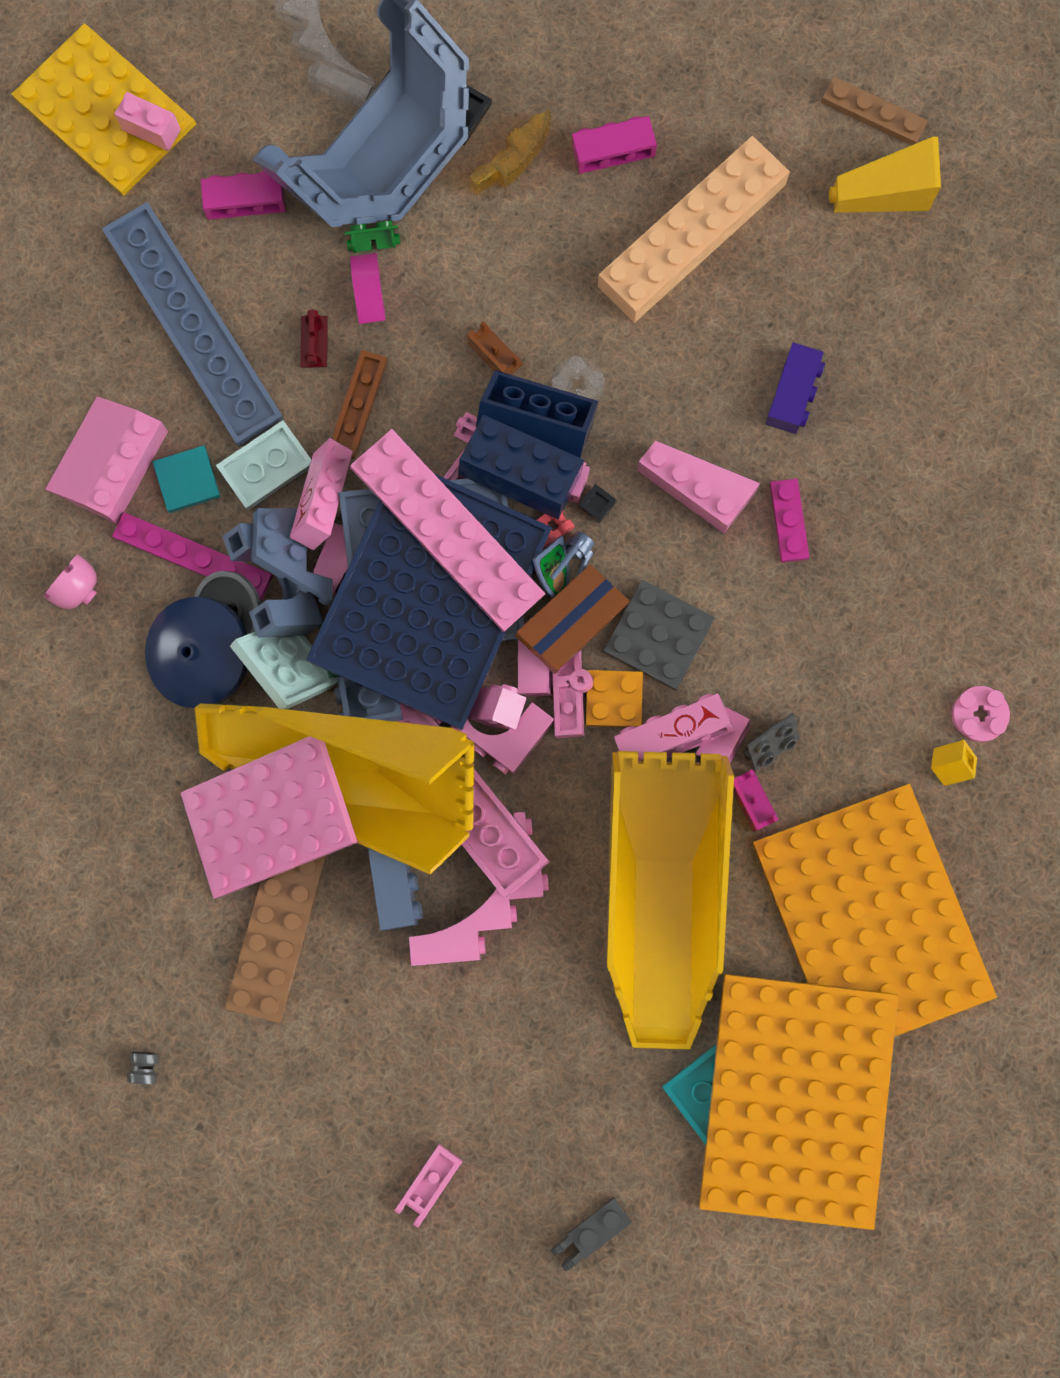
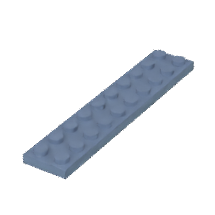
M148 202L103 227L102 230L237 446L239 447L282 421L284 418Z

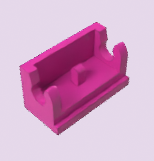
M753 770L734 778L733 794L753 832L779 820Z

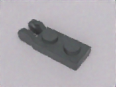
M613 1197L570 1230L568 1236L552 1247L550 1251L555 1256L561 1254L572 1242L575 1244L579 1251L568 1257L561 1265L565 1271H568L583 1258L586 1259L632 1222Z

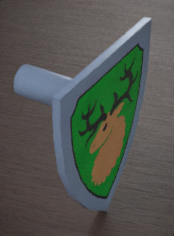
M559 536L533 558L535 566L533 571H536L543 589L552 599L569 584V562L554 580L550 579L551 574L567 555L563 536Z

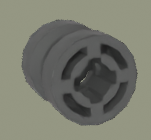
M130 1052L129 1062L132 1065L131 1070L127 1074V1082L156 1084L157 1074L154 1071L155 1065L159 1061V1054Z

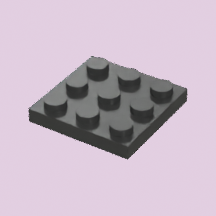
M642 580L603 653L639 672H643V674L676 691L715 617Z

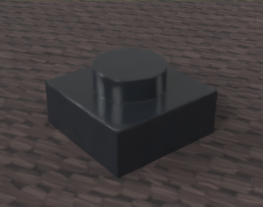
M595 484L580 502L579 508L598 523H601L615 506L617 500Z

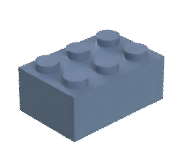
M368 848L380 930L389 931L418 926V919H423L421 902L415 901L414 891L419 890L417 875L414 872L411 873L409 865Z

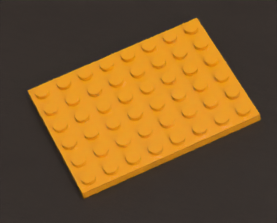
M910 784L752 842L808 984L899 995L894 1037L997 998Z
M724 973L706 1135L707 1141L699 1198L700 1209L874 1230L899 995Z

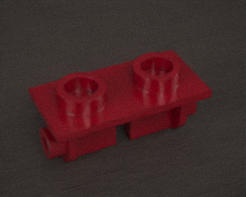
M308 310L307 315L301 316L300 367H327L328 316L318 315L317 310Z

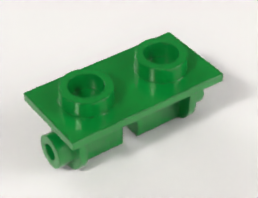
M392 221L376 222L377 228L366 229V224L350 226V231L344 232L345 235L351 234V240H347L348 251L357 253L372 250L371 240L376 239L377 249L396 248V245L401 244L399 234H394L393 229L399 228V226H393Z

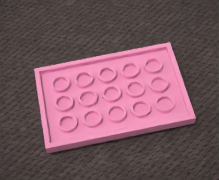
M310 736L180 793L213 899L223 897L358 843L325 742Z

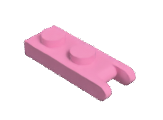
M439 1143L394 1211L400 1214L405 1205L419 1214L413 1224L418 1228L463 1160Z

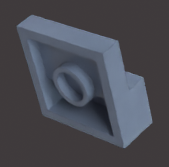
M338 677L339 688H335L337 704H342L343 712H340L339 715L385 721L403 720L400 703L345 678Z

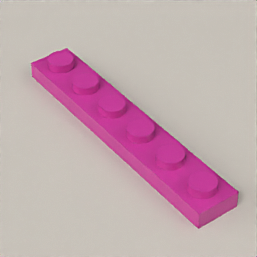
M123 512L112 535L116 540L204 577L219 571L239 573L251 582L261 601L273 577L268 572L242 561H231L230 556Z

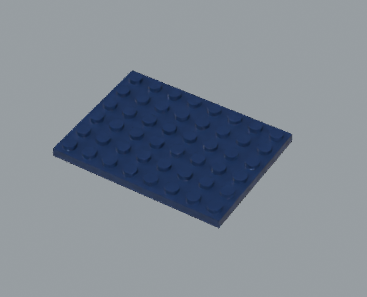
M435 474L530 577L535 567L533 558L542 551L552 527ZM379 500L306 662L462 731L506 631L503 633Z

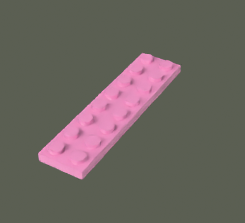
M393 429L387 432L350 465L352 471L503 633L545 595L543 590Z
M400 703L403 720L394 722L440 727L432 717ZM474 769L473 829L467 831L469 832V838L461 845L504 898H508L550 861Z

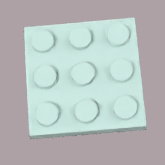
M255 631L235 639L230 645L279 709H289L334 688L339 683L335 674L306 662L312 645L305 636L258 638Z

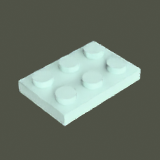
M282 420L218 463L216 467L244 507L249 511L308 471L311 458L284 420Z

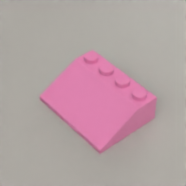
M97 396L48 483L46 490L110 522L118 524L168 430L161 421Z

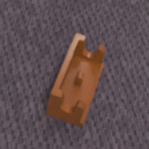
M484 321L480 323L481 327L476 333L473 330L467 333L468 345L493 371L497 370L512 375L523 365L521 359L498 338Z

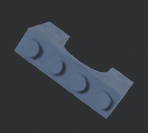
M239 523L223 535L231 561H251L253 524ZM277 577L283 592L282 600H266L249 612L258 638L304 636L323 624L314 594L309 591L304 593L297 589V584L286 577L283 579Z

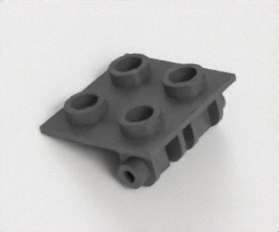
M792 712L783 720H780L745 746L746 749L742 753L747 760L751 759L755 771L761 767L769 766L777 755L784 750H791L797 744L800 737L794 713Z

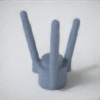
M577 531L572 538L568 537L565 542L567 555L551 574L550 579L554 580L572 557L576 560H580L582 557L583 560L577 572V577L586 568L588 561L594 554L590 550L594 545L593 540L580 531Z

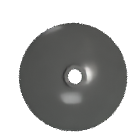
M219 571L207 576L198 586L194 597L210 598L225 604L240 618L247 635L255 632L249 612L259 606L261 602L251 582L243 575L233 571Z

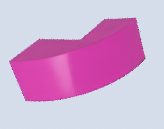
M377 253L350 256L359 324L386 320Z

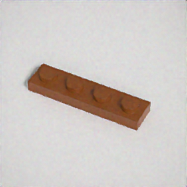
M364 350L360 352L332 436L334 441L353 451L351 459L356 458L388 362L387 357Z

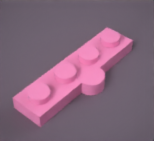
M581 650L556 674L553 673L556 738L584 736L583 693L588 692L592 688L593 678L587 670L582 669Z

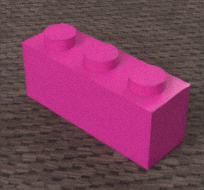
M636 116L625 122H610L602 127L594 129L583 128L576 133H572V149L579 174L652 158L656 154L657 143L649 116L642 118Z
M265 171L255 174L237 173L235 176L226 177L213 175L209 178L201 179L203 210L208 220L286 212L284 188Z

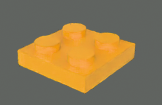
M587 670L593 678V686L587 692L586 726H641L643 672Z

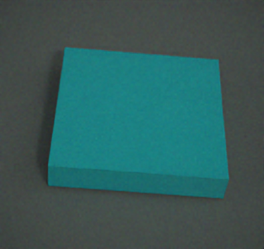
M205 445L152 461L169 514L221 497Z

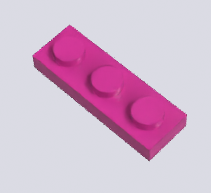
M798 479L770 482L781 563L808 560L809 551Z

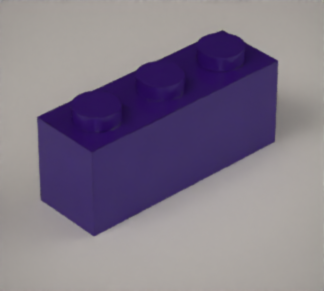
M792 343L765 423L766 425L794 434L797 433L800 426L805 427L810 413L805 411L807 402H813L818 388L813 386L815 378H821L825 367V362H821L823 351Z

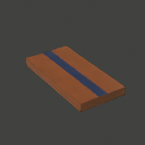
M590 564L519 629L515 637L556 674L611 622L630 601Z

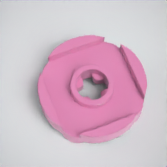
M975 686L967 689L959 695L952 707L954 726L962 735L974 742H987L995 739L1005 732L1009 723L1010 711L1004 695L990 687ZM979 707H983V711L988 713V716L984 717V722H981L979 717H974L973 713Z

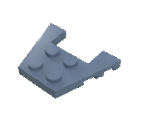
M258 508L253 513L251 561L281 579L286 577L297 584V589L304 593L311 592L319 597V602L328 605L332 601L333 579L307 572V547L290 538L298 508Z

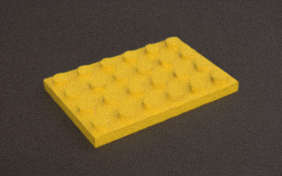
M85 23L11 93L17 102L123 196L169 152L122 130L114 114L126 92L174 113L181 130L170 150L196 125L195 120Z

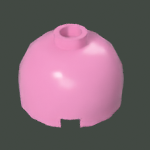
M77 554L43 597L63 609L76 608L82 602L88 605L97 593L93 590L97 582V575L93 566Z

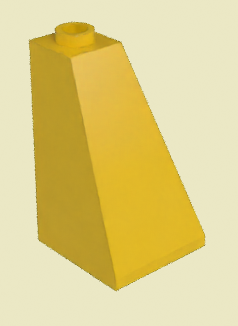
M938 137L928 138L837 176L834 186L829 189V203H834V213L929 211L941 188Z

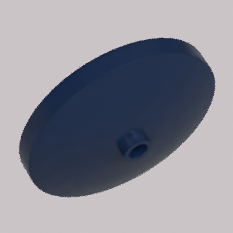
M187 597L167 606L151 625L145 645L147 670L158 691L171 702L188 708H195L200 703L220 704L228 699L239 688L247 673V667L230 647L235 639L247 635L242 621L231 608L210 598Z

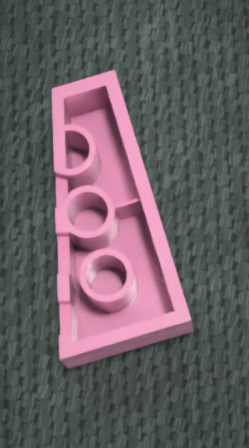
M654 441L640 459L637 469L639 473L724 534L757 492L760 485L756 481L658 441Z

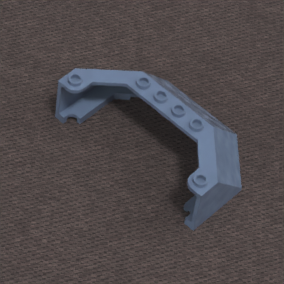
M418 0L380 1L377 15L382 24L390 31V72L323 154L288 157L279 147L268 144L263 146L252 159L273 180L331 227L342 226V224H367L382 220H401L468 139L466 110H468L469 88L466 87V71L469 70V58Z

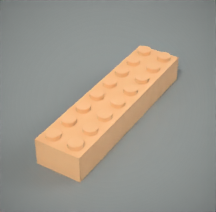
M751 136L608 265L598 276V288L635 323L784 188L790 171L756 138Z

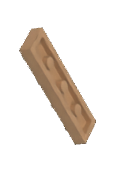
M835 76L821 100L822 103L910 145L918 142L928 122L924 118Z

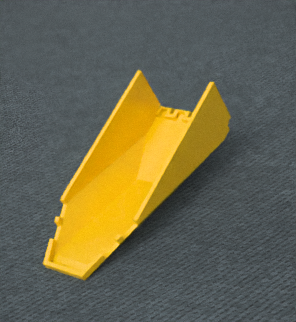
M201 703L195 707L199 753L222 771H226L229 767L232 770L309 736L325 742L358 844L431 874L469 838V832L467 831L473 829L474 742L467 739L466 733L447 727L270 707Z
M638 751L612 752L607 968L614 984L615 993L621 1006L623 1019L633 1048L690 1049L702 1022L701 1017L707 1002L713 996L712 990L717 978L723 972L734 774L728 757L721 756V754L701 753L700 763H695V753L672 752L671 762H667V752H643V761H638Z

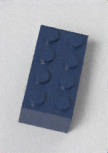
M495 370L480 400L476 427L482 416L485 415L580 458L592 429L599 401Z
M483 415L459 459L458 475L555 519H559L581 476L584 460Z

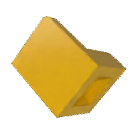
M965 740L934 748L931 769L944 786L975 778L977 757Z

